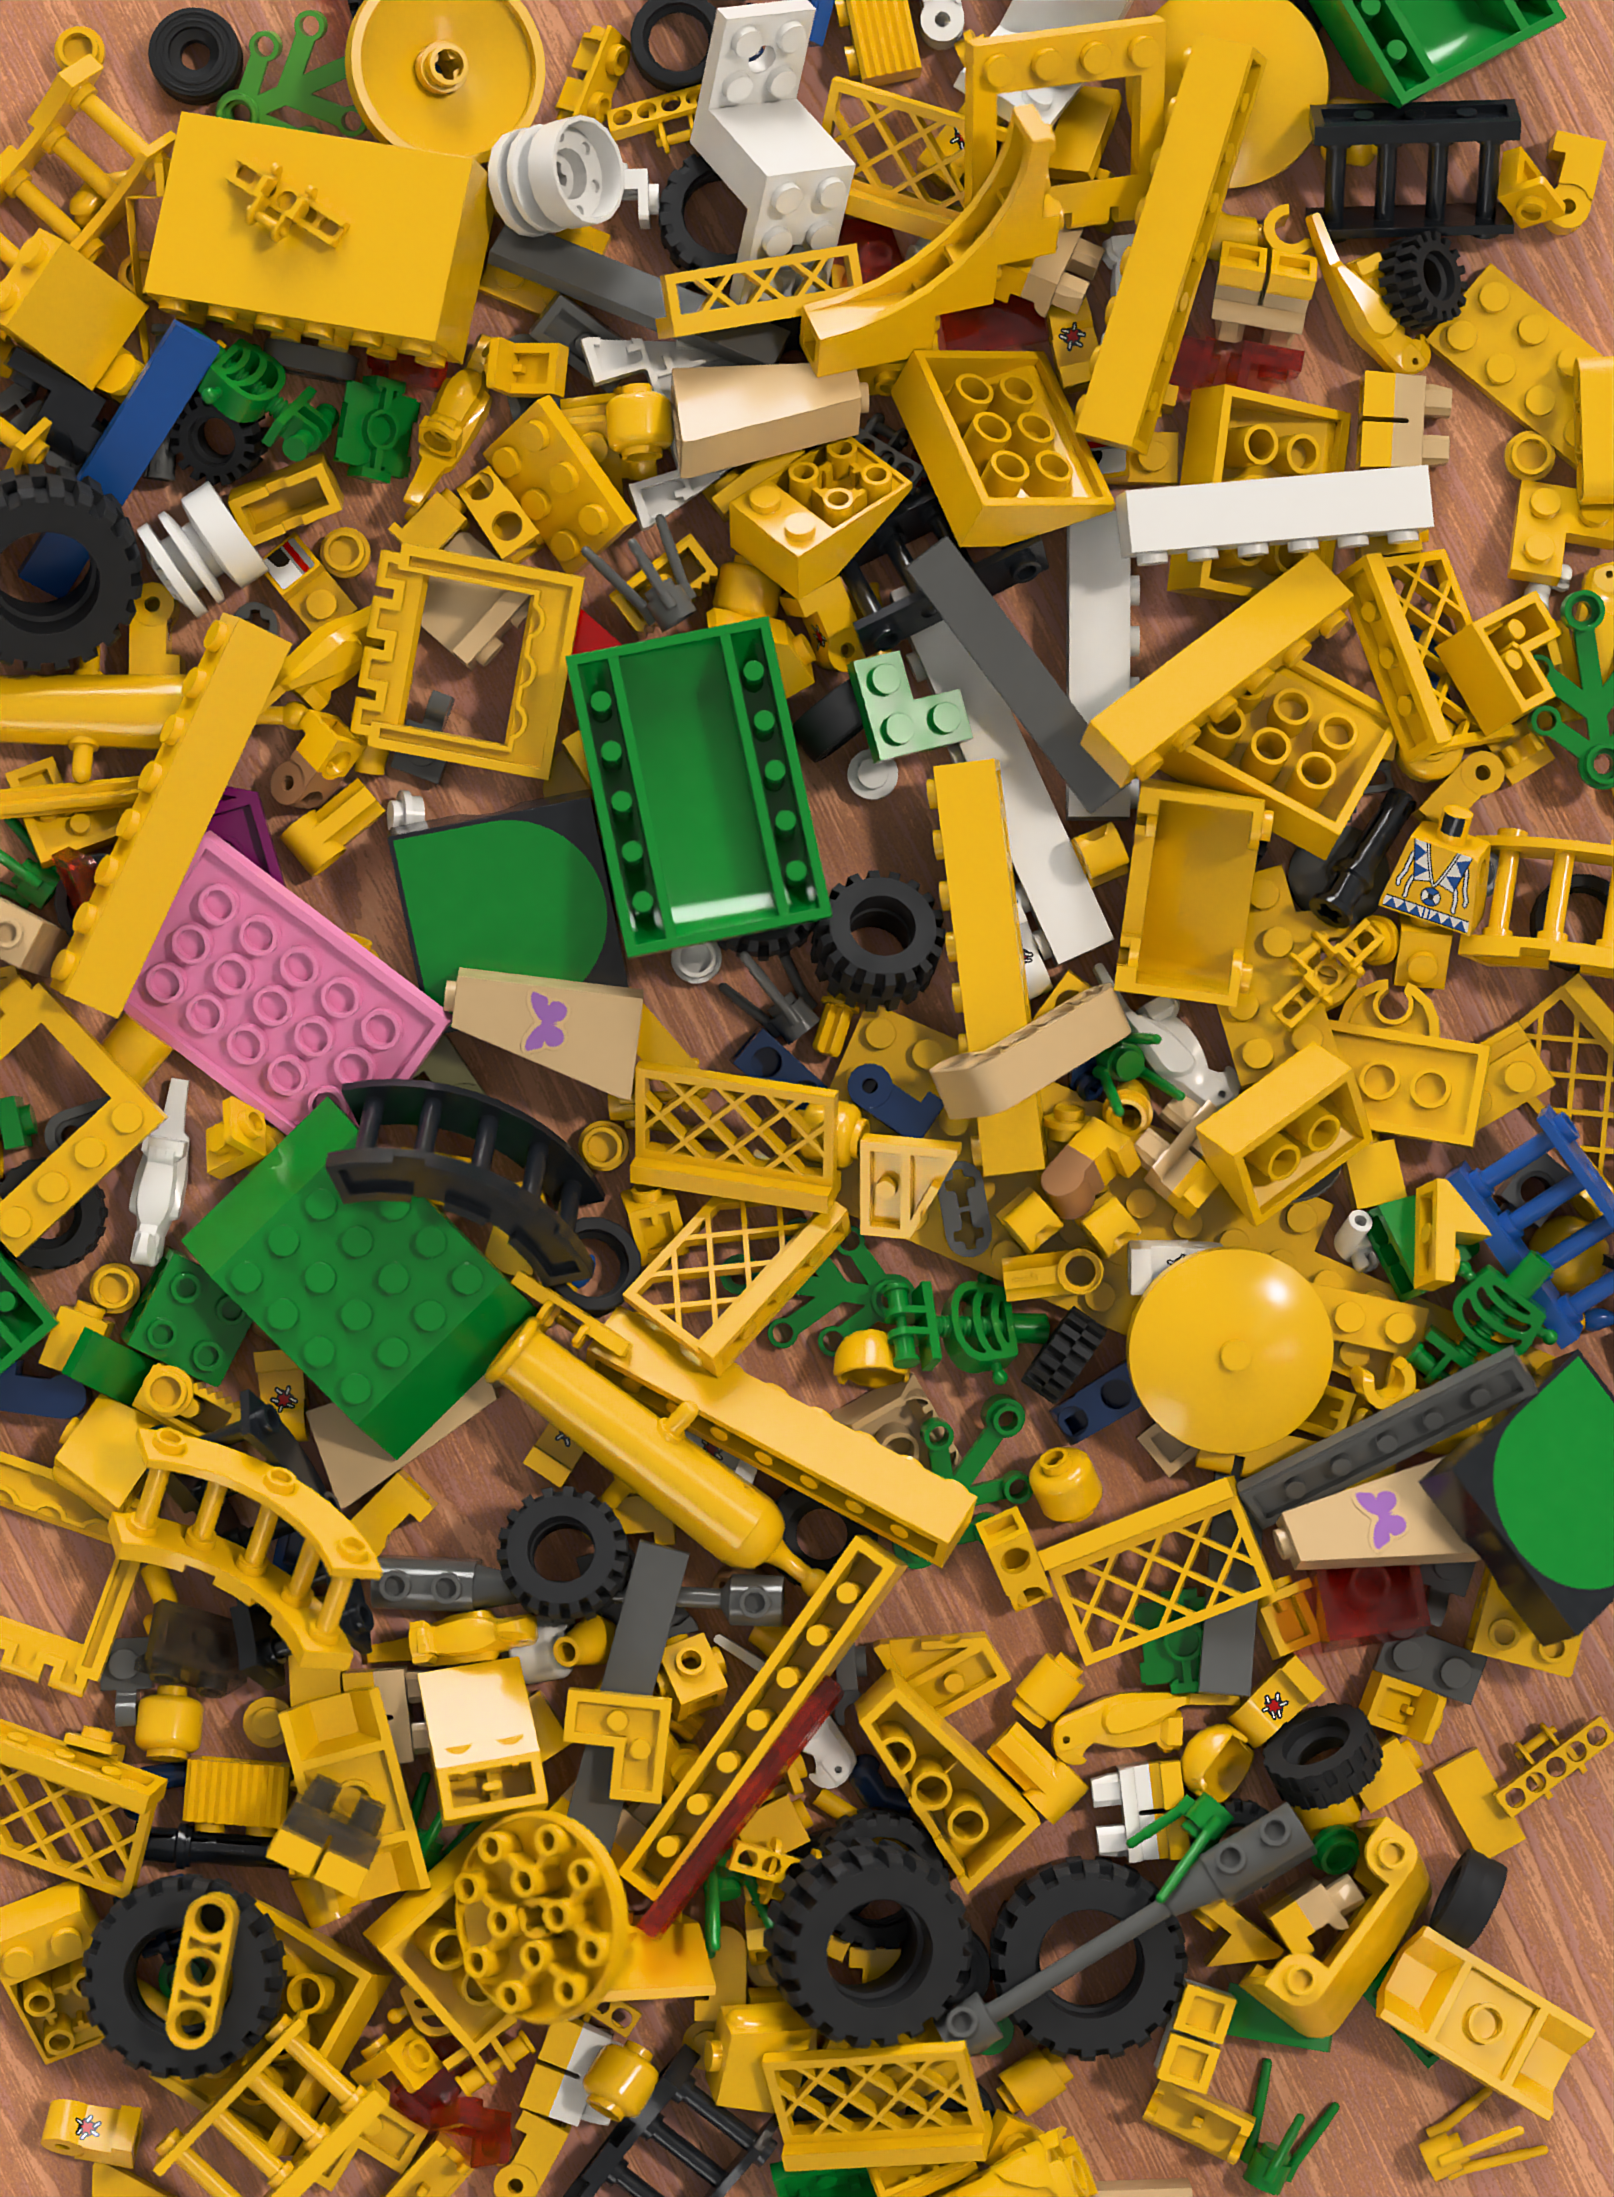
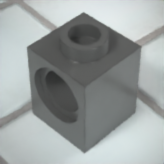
M1546 1153L1506 1179L1494 1196L1503 1203L1500 1206L1502 1212L1505 1210L1513 1212L1525 1204L1521 1197V1186L1526 1179L1530 1177L1539 1179L1543 1183L1545 1190H1547L1571 1173ZM1553 1211L1530 1226L1532 1228H1540Z

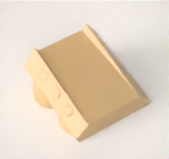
M913 1372L910 1373L908 1382L900 1381L873 1389L846 1406L834 1409L830 1414L835 1421L854 1431H863L870 1434L885 1448L899 1455L913 1457L925 1469L931 1472L927 1446L920 1438V1428L927 1419L938 1417ZM934 1428L930 1432L929 1440L931 1442L941 1440L944 1435V1428ZM952 1442L949 1452L952 1471L954 1472L962 1457Z

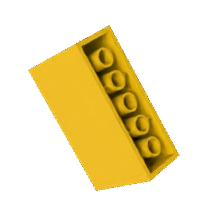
M181 111L143 292L159 303V310L176 315L175 320L193 327L203 328L205 327L206 320L223 323L222 328L224 330L240 335L252 336L255 328L271 331L270 337L273 339L300 343L301 337L319 339L318 345L320 347L339 352H348L349 345L367 348L366 354L385 360H396L397 353L415 356L414 362L432 368L443 369L445 368L446 361L463 364L495 213V206L488 185V172L473 158ZM238 153L271 174L270 166L273 163L280 164L283 167L280 180L305 196L307 194L304 191L308 185L316 187L318 195L315 202L350 224L335 249L295 223L288 230L289 235L286 238L283 237L279 242L272 241V231L260 223L256 222L252 226L246 224V209L248 206H252L256 198L224 178L226 172H231L237 160L235 158ZM248 167L243 168L239 173V179L247 184L252 183L256 176V172ZM276 186L269 197H271L275 193ZM293 193L284 194L280 199V208L283 211L285 209L290 210L297 200L296 195ZM269 206L264 211L266 215L277 222L282 216ZM310 208L303 220L309 224L313 223L316 220L317 211ZM330 219L324 221L321 226V231L329 237L334 236L338 230V225Z

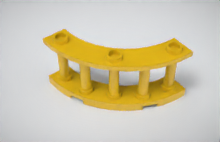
M89 53L56 75L46 95L27 121L34 130L17 150L12 145H9L0 154V204L8 196L12 199L18 197L65 242L94 263L106 249V245L103 243L104 239L126 215V197L141 195L150 181H155L154 157L163 155V159H171L168 154L175 144L176 134L170 130L151 144L145 142L96 96L98 90L94 85L104 67ZM85 112L135 159L119 185L68 138L70 132L66 127L76 113ZM46 153L49 155L55 153L106 201L83 230L31 182L33 178L30 174L31 170ZM0 232V260L12 269L18 260L20 250ZM0 329V338L4 342L10 341L12 338Z
M1499 828L1497 835H1476V837L1487 840L1490 843V852L1499 856L1488 927L1482 929V935L1467 936L1461 934L1458 955L1488 967L1549 970L1550 962L1580 965V974L1614 979V839L1611 840L1610 845L1576 840L1529 837L1528 832L1515 828ZM1519 858L1553 860L1543 930L1537 932V938L1516 937L1509 930ZM1574 862L1612 867L1602 939H1597L1596 945L1568 942V935L1564 934Z
M138 1428L135 1437L145 1468H150L137 1511L132 1513L112 1511L107 1529L116 1558L158 1565L182 1573L188 1565L215 1576L214 1586L233 1595L248 1606L256 1603L260 1604L273 1616L270 1625L286 1642L294 1655L298 1667L349 1670L354 1653L338 1624L354 1578L380 1580L383 1572L374 1552L353 1524L331 1503L298 1481L296 1476L287 1469L273 1467L250 1455L217 1443L183 1435L172 1428H160L158 1430ZM171 1471L208 1480L194 1525L189 1526L157 1518ZM228 1488L244 1494L261 1504L247 1549L218 1536L214 1531ZM279 1516L305 1537L292 1577L269 1562L266 1557ZM320 1558L329 1575L332 1576L323 1605L313 1596L314 1592L311 1589Z

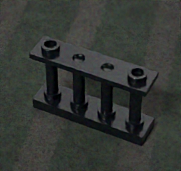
M1515 99L1410 102L1401 108H1397L1391 103L1310 105L1309 126L1314 146L1326 148L1324 207L1305 208V218L1308 215L1320 213L1332 244L1356 238L1409 237L1429 230L1430 232H1440L1441 236L1471 235L1478 239H1493L1499 236V234H1514L1513 218L1503 204L1497 202L1500 145L1505 143V141L1520 140L1522 121ZM1476 141L1480 144L1476 203L1446 204L1449 146L1453 145L1454 142ZM1405 143H1426L1429 145L1425 204L1395 205L1398 147ZM1374 144L1377 146L1375 205L1344 207L1347 149L1352 145Z
M929 481L915 488L916 492L912 496L909 493L837 575L844 580L864 618L853 622V626L865 657L867 658L879 651L892 649L900 641L943 620L904 568L914 560L905 544L930 532L934 533L938 541L944 536H948L989 593L994 596L1018 583L1029 582L1039 573L1049 569L1041 537L1038 535L1000 547L1001 551L974 563L967 549L959 547L931 482ZM887 554L910 595L882 608L860 566Z

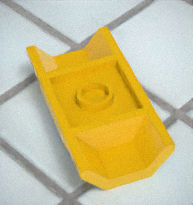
M379 1686L343 1691L306 1701L279 1712L278 1717L309 1836L323 1842V1848L316 1860L317 1864L327 1845L369 1863L368 1873L356 1899L322 1883L330 1914L341 1912L359 1902L391 1893L430 1888L431 1884Z
M1423 1926L1400 1947L1377 1991V2018L1415 2040V2043L1486 2087L1506 2096L1545 2121H1549L1554 2113L1553 2091L1571 2056L1590 2041L1596 2031L1428 1926Z

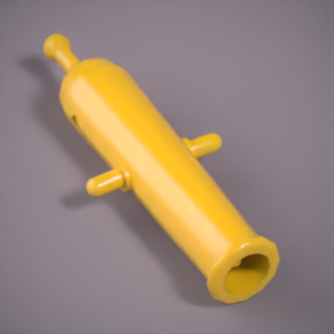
M98 645L96 647L98 656L87 662H83L80 656L79 669L75 670L73 675H0V743L68 746L73 751L72 777L78 783H85L91 778L93 753L97 752L99 748L159 751L162 742H160L162 727L170 715L176 714L184 697L181 690L187 674L104 675L99 671L101 648ZM298 701L289 702L285 706H270L258 717L255 725H284L290 730H302L298 724L309 708L303 702Z
M529 1317L517 1328L491 1362L485 1373V1381L492 1384L498 1380L614 1474L615 1480L602 1493L601 1503L606 1502L614 1510L629 1493H637L721 1562L738 1569H753L762 1563L776 1566L798 1581L807 1596L813 1597L828 1574L819 1568H811L787 1547L783 1540L785 1521L778 1506L768 1495L685 1436L684 1431L694 1421L699 1412L695 1402L690 1400L684 1401L669 1418H660L538 1329L539 1321L536 1317Z

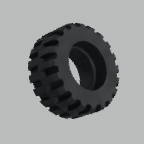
M28 464L29 473L15 475L13 467L0 471V554L11 543L21 537L33 533L52 532L68 536L83 545L90 557V567L82 582L73 591L49 602L33 603L22 601L6 594L0 589V662L11 666L15 659L22 660L24 670L40 671L41 663H54L55 671L70 668L69 660L81 656L83 662L97 657L96 647L104 642L107 646L111 647L121 637L119 623L124 625L131 623L136 613L134 600L141 598L143 581L140 570L143 567L130 520L124 516L121 504L112 493L104 495L101 484L89 476H85L81 482L76 480L74 469L58 466L56 474L45 472L44 464Z
M858 1837L852 1839L851 1847L849 1848L840 1841L824 1846L826 1854L824 1857L817 1859L812 1854H809L800 1861L799 1865L804 1870L795 1879L787 1874L779 1886L785 1892L781 1902L771 1901L767 1916L775 1924L774 1928L764 1930L763 1946L772 1954V1956L766 1959L769 1974L778 1983L776 1989L783 1999L812 2028H816L824 2037L836 2043L845 2039L854 2048L868 2049L871 2046V2040H874L880 2047L885 2048L897 2045L899 2042L897 2035L903 2033L910 2039H913L925 2032L922 2023L932 2017L938 2022L948 2010L942 2006L949 1995L957 1998L964 1986L958 1979L960 1970H969L972 1954L963 1947V1943H968L972 1940L971 1924L962 1917L966 1908L960 1896L951 1889V1883L940 1872L912 1850L906 1851L898 1843L882 1839L876 1844L869 1837ZM880 1899L894 1900L899 1903L905 1910L908 1930L904 1949L895 1964L882 1976L870 1982L856 1985L837 1982L830 1975L827 1966L828 1944L837 1924L848 1912L863 1903Z
M1081 1856L1066 1857V1862L1052 1866L1050 1862L1037 1868L1038 1873L1028 1880L1024 1877L1014 1887L1015 1892L1008 1901H1003L997 1913L998 1920L996 1926L991 1931L989 1942L990 1966L997 1997L1041 1971L1039 1963L1041 1944L1048 1930L1059 1919L1076 1911L1097 1910L1107 1913L1121 1922L1156 1901V1896L1160 1891L1151 1880L1148 1881L1141 1876L1138 1870L1127 1864L1121 1866L1112 1863L1110 1858L1095 1856V1860H1085ZM1172 1915L1133 1939L1136 1949L1134 1973L1127 1986L1113 1998L1098 2004L1078 2005L1062 1999L1052 1990H1049L1007 2017L1013 2025L1016 2024L1023 2031L1024 2037L1037 2046L1040 2043L1048 2047L1051 2054L1062 2058L1070 2054L1078 2056L1080 2061L1095 2062L1096 2056L1109 2054L1110 2059L1124 2056V2049L1134 2044L1141 2048L1152 2040L1150 2034L1158 2026L1164 2028L1172 2018L1170 2011L1175 2002L1180 2003L1185 1989L1183 1978L1184 1973H1188V1956L1185 1952V1937L1177 1917Z
M186 1874L179 1877L168 1876L144 1885L120 1899L109 1909L108 1915L98 1922L91 1934L93 1938L91 1946L84 1952L82 1967L86 1968V1976L80 1982L82 1998L88 1997L91 2010L86 2012L91 2027L98 2025L105 2036L101 2042L110 2052L116 2049L125 2057L124 2064L135 2070L140 2067L150 2070L152 2077L167 2079L169 2076H180L181 2080L197 2079L203 2074L210 2072L214 2074L227 2068L230 2064L241 2059L263 2038L273 2019L278 2015L283 2002L280 1999L282 1990L286 1987L287 1970H283L282 1957L286 1954L282 1940L277 1941L272 1929L276 1925L268 1912L263 1915L255 1906L257 1900L246 1891L240 1893L231 1888L232 1883L220 1878L215 1880L203 1878L202 1874ZM210 1892H222L230 1895L236 1901L239 1908V1925L231 1963L233 1970L232 1988L223 2006L221 2023L217 2033L201 2047L184 2049L170 2040L166 2021L157 2016L147 2006L141 1996L137 1983V1965L144 1948L156 1935L171 1928L184 1927L188 1909L196 1899ZM207 1903L201 1909L200 1920L206 1929L221 1931L226 1923V1915L219 1905ZM206 2021L194 2025H182V2028L189 2035L201 2036L206 2030Z

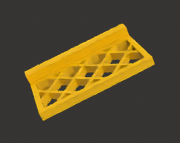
M835 76L831 81L822 127L833 137L836 124L841 134L833 138L834 141L838 143L844 139L859 164L855 167L845 214L933 241L964 210V188L949 163L965 155V147L945 157L931 131L944 124L956 127L965 142V115ZM842 93L860 98L870 117L850 128L839 110ZM875 103L887 107L879 111ZM894 110L906 112L911 117L918 132L897 142L883 117ZM923 118L933 120L935 122L927 126ZM874 122L888 149L868 159L854 133ZM997 125L998 141L1005 142L1008 128ZM922 137L937 163L916 174L901 148ZM891 154L907 179L894 187L883 184L872 167L873 164ZM941 169L955 193L944 201L930 198L920 182L921 179ZM863 171L867 178L857 176L856 174ZM911 185L915 193L903 189ZM959 200L963 208L952 204Z
M1445 549L1383 558L1381 552L1366 554L1336 575L1354 594L1348 610L1406 763L1422 761L1433 753L1506 741L1516 735L1511 723L1486 737L1466 703L1464 709H1461L1445 697L1450 685L1457 690L1458 688L1441 659L1428 650L1432 638L1441 644L1453 636L1437 624L1441 612L1453 619L1457 632L1473 623ZM1423 567H1433L1439 582L1438 590L1420 578ZM1390 574L1405 584L1401 595L1396 593ZM1414 591L1432 604L1428 616L1410 604ZM1407 620L1422 630L1418 642L1414 640ZM1424 666L1440 677L1436 689L1432 687ZM1442 713L1458 724L1453 736L1450 735Z
M1575 971L1558 988L1520 1018L1519 1022L1523 1030H1525L1538 1019L1537 1033H1525L1529 1039L1536 1040L1535 1048L1539 1055H1541L1542 1040L1572 1043L1570 1072L1549 1070L1552 1077L1569 1078L1567 1107L1552 1106V1108L1558 1114L1564 1112L1570 1119L1572 1115L1602 1117L1600 1146H1579L1584 1153H1599L1598 1167L1589 1157L1588 1159L1603 1180L1614 1191V1186L1603 1174L1605 1154H1614V1147H1606L1608 1118H1614V1111H1609L1611 1082H1614V1075H1612L1614 1061V1012L1580 972ZM1559 1000H1562L1575 1015L1573 1036L1542 1034L1544 1013ZM1580 1022L1594 1038L1579 1037ZM1578 1043L1601 1045L1608 1054L1606 1075L1576 1072ZM1575 1079L1605 1081L1603 1111L1572 1108ZM1537 1096L1528 1101L1529 1105L1538 1115L1546 1107Z
M639 1060L635 1067V1158L630 1164V1183L828 1214L841 1190V1171L837 1170L839 1090ZM650 1079L666 1081L679 1095L664 1105L651 1092ZM702 1087L714 1088L727 1100V1103L713 1113L695 1093ZM751 1095L765 1096L778 1110L762 1120L745 1100ZM683 1101L703 1120L690 1131L670 1112ZM802 1102L824 1105V1120L812 1128L794 1108ZM733 1109L752 1127L751 1130L740 1138H737L720 1120V1118ZM783 1116L802 1135L789 1146L770 1128L772 1124ZM660 1119L678 1140L672 1144L650 1141V1126ZM710 1127L728 1147L721 1152L706 1150L695 1137ZM823 1131H824V1140H823V1138L819 1135V1134H821ZM759 1135L777 1155L770 1160L756 1158L744 1145ZM809 1142L823 1157V1168L804 1165L794 1152Z
M755 1149L752 1153L756 1158L770 1160L769 1157L758 1149ZM712 1196L622 1294L623 1299L701 1359L702 1366L719 1378L852 1232L849 1213L845 1207L834 1201L828 1214L815 1212L806 1223L784 1225L783 1207L776 1206L778 1226L748 1229L747 1208L767 1206L768 1204ZM740 1208L742 1230L712 1233L711 1219L720 1210ZM704 1227H706V1233L699 1234V1232ZM785 1236H793V1237L786 1243ZM779 1237L780 1251L772 1260L751 1262L749 1240ZM743 1241L744 1263L715 1265L713 1244ZM707 1245L708 1266L679 1269L678 1255L686 1247ZM672 1263V1270L665 1271V1269ZM760 1272L752 1281V1273ZM746 1274V1288L738 1297L717 1299L716 1277ZM709 1278L711 1299L681 1302V1280ZM673 1281L675 1303L652 1305L642 1297L643 1293L653 1283ZM726 1309L724 1313L719 1317L718 1310ZM712 1311L713 1325L699 1340L683 1329L682 1314ZM674 1314H675V1315H676V1323H675L673 1320H671V1319H670L668 1316H666V1315H674Z
M1234 1475L1204 1485L1037 1552L1044 1571H1049L1086 1666L1277 1592L1238 1494L1237 1481ZM1228 1510L1232 1511L1239 1528L1231 1548L1205 1537L1213 1516ZM1203 1521L1198 1533L1185 1528ZM1176 1531L1195 1540L1184 1566L1158 1555L1167 1534ZM1155 1540L1151 1552L1139 1547V1545ZM1242 1541L1245 1543L1249 1556L1238 1551ZM1202 1543L1228 1554L1218 1581L1191 1570ZM1130 1550L1148 1558L1137 1585L1111 1574L1119 1553ZM1109 1558L1104 1570L1091 1565ZM1235 1558L1254 1566L1262 1587L1242 1593L1224 1585ZM1155 1562L1181 1573L1170 1600L1144 1589ZM1082 1568L1101 1577L1090 1603L1072 1596L1064 1575ZM1187 1577L1214 1588L1205 1609L1195 1612L1177 1603ZM1107 1581H1111L1134 1592L1123 1618L1097 1607ZM1221 1591L1234 1597L1216 1604ZM1141 1595L1167 1607L1159 1627L1147 1630L1130 1622ZM1076 1606L1087 1610L1083 1621ZM1174 1610L1186 1615L1169 1623ZM1094 1614L1120 1625L1112 1645L1095 1652L1086 1632ZM1126 1629L1139 1634L1122 1641Z
M0 1718V1786L5 1784L18 1807V1810L3 1818L0 1817V1854L119 1898H124L136 1890L156 1806L164 1798L168 1779L84 1748L63 1743L62 1740ZM25 1773L38 1777L47 1795L29 1803L16 1778ZM72 1790L84 1794L94 1811L77 1821L62 1796ZM51 1801L65 1827L47 1835L34 1809ZM103 1801H104V1802H107V1803H110V1804L107 1805V1806H105V1804L103 1803ZM119 1807L140 1814L136 1831L125 1837L121 1835L109 1813ZM23 1816L36 1841L27 1846L15 1842L5 1824ZM98 1818L112 1843L94 1852L80 1827ZM69 1833L83 1858L73 1863L61 1859L51 1841ZM133 1841L130 1851L127 1844ZM116 1850L126 1867L124 1880L121 1881L107 1876L98 1858Z
M966 2041L904 2044L885 2048L871 2046L868 2049L838 2048L764 2053L761 2064L784 2142L781 2159L785 2172L986 2161L993 2124L989 2110H983ZM955 2060L958 2072L949 2080L929 2067L933 2061ZM896 2063L909 2071V2073L899 2083L878 2069L883 2064ZM845 2066L859 2076L849 2086L829 2074L832 2067ZM795 2069L809 2079L799 2089L781 2078L779 2070ZM918 2078L940 2091L930 2102L909 2089ZM867 2081L889 2093L880 2105L858 2092ZM817 2084L839 2096L831 2107L826 2106L809 2095ZM951 2097L967 2107L968 2111L947 2113L939 2107ZM900 2100L920 2113L896 2115L889 2110ZM849 2102L870 2116L846 2118L839 2114V2112ZM799 2105L820 2119L793 2121L791 2113Z

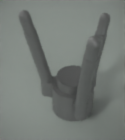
M658 514L655 517V521L677 585L674 584L671 578L662 581L638 541L634 538L628 541L630 550L653 587L645 593L649 603L639 596L590 547L584 546L581 549V553L641 613L648 626L657 623L661 631L664 632L697 611L691 601L697 595L687 580L664 515Z
M743 951L739 956L751 975L774 1002V1005L768 1009L773 1018H770L727 983L719 985L720 992L764 1026L774 1039L781 1035L788 1045L820 1021L813 1011L818 1004L807 991L791 955L780 958V961L798 999L791 991L783 996L748 952Z

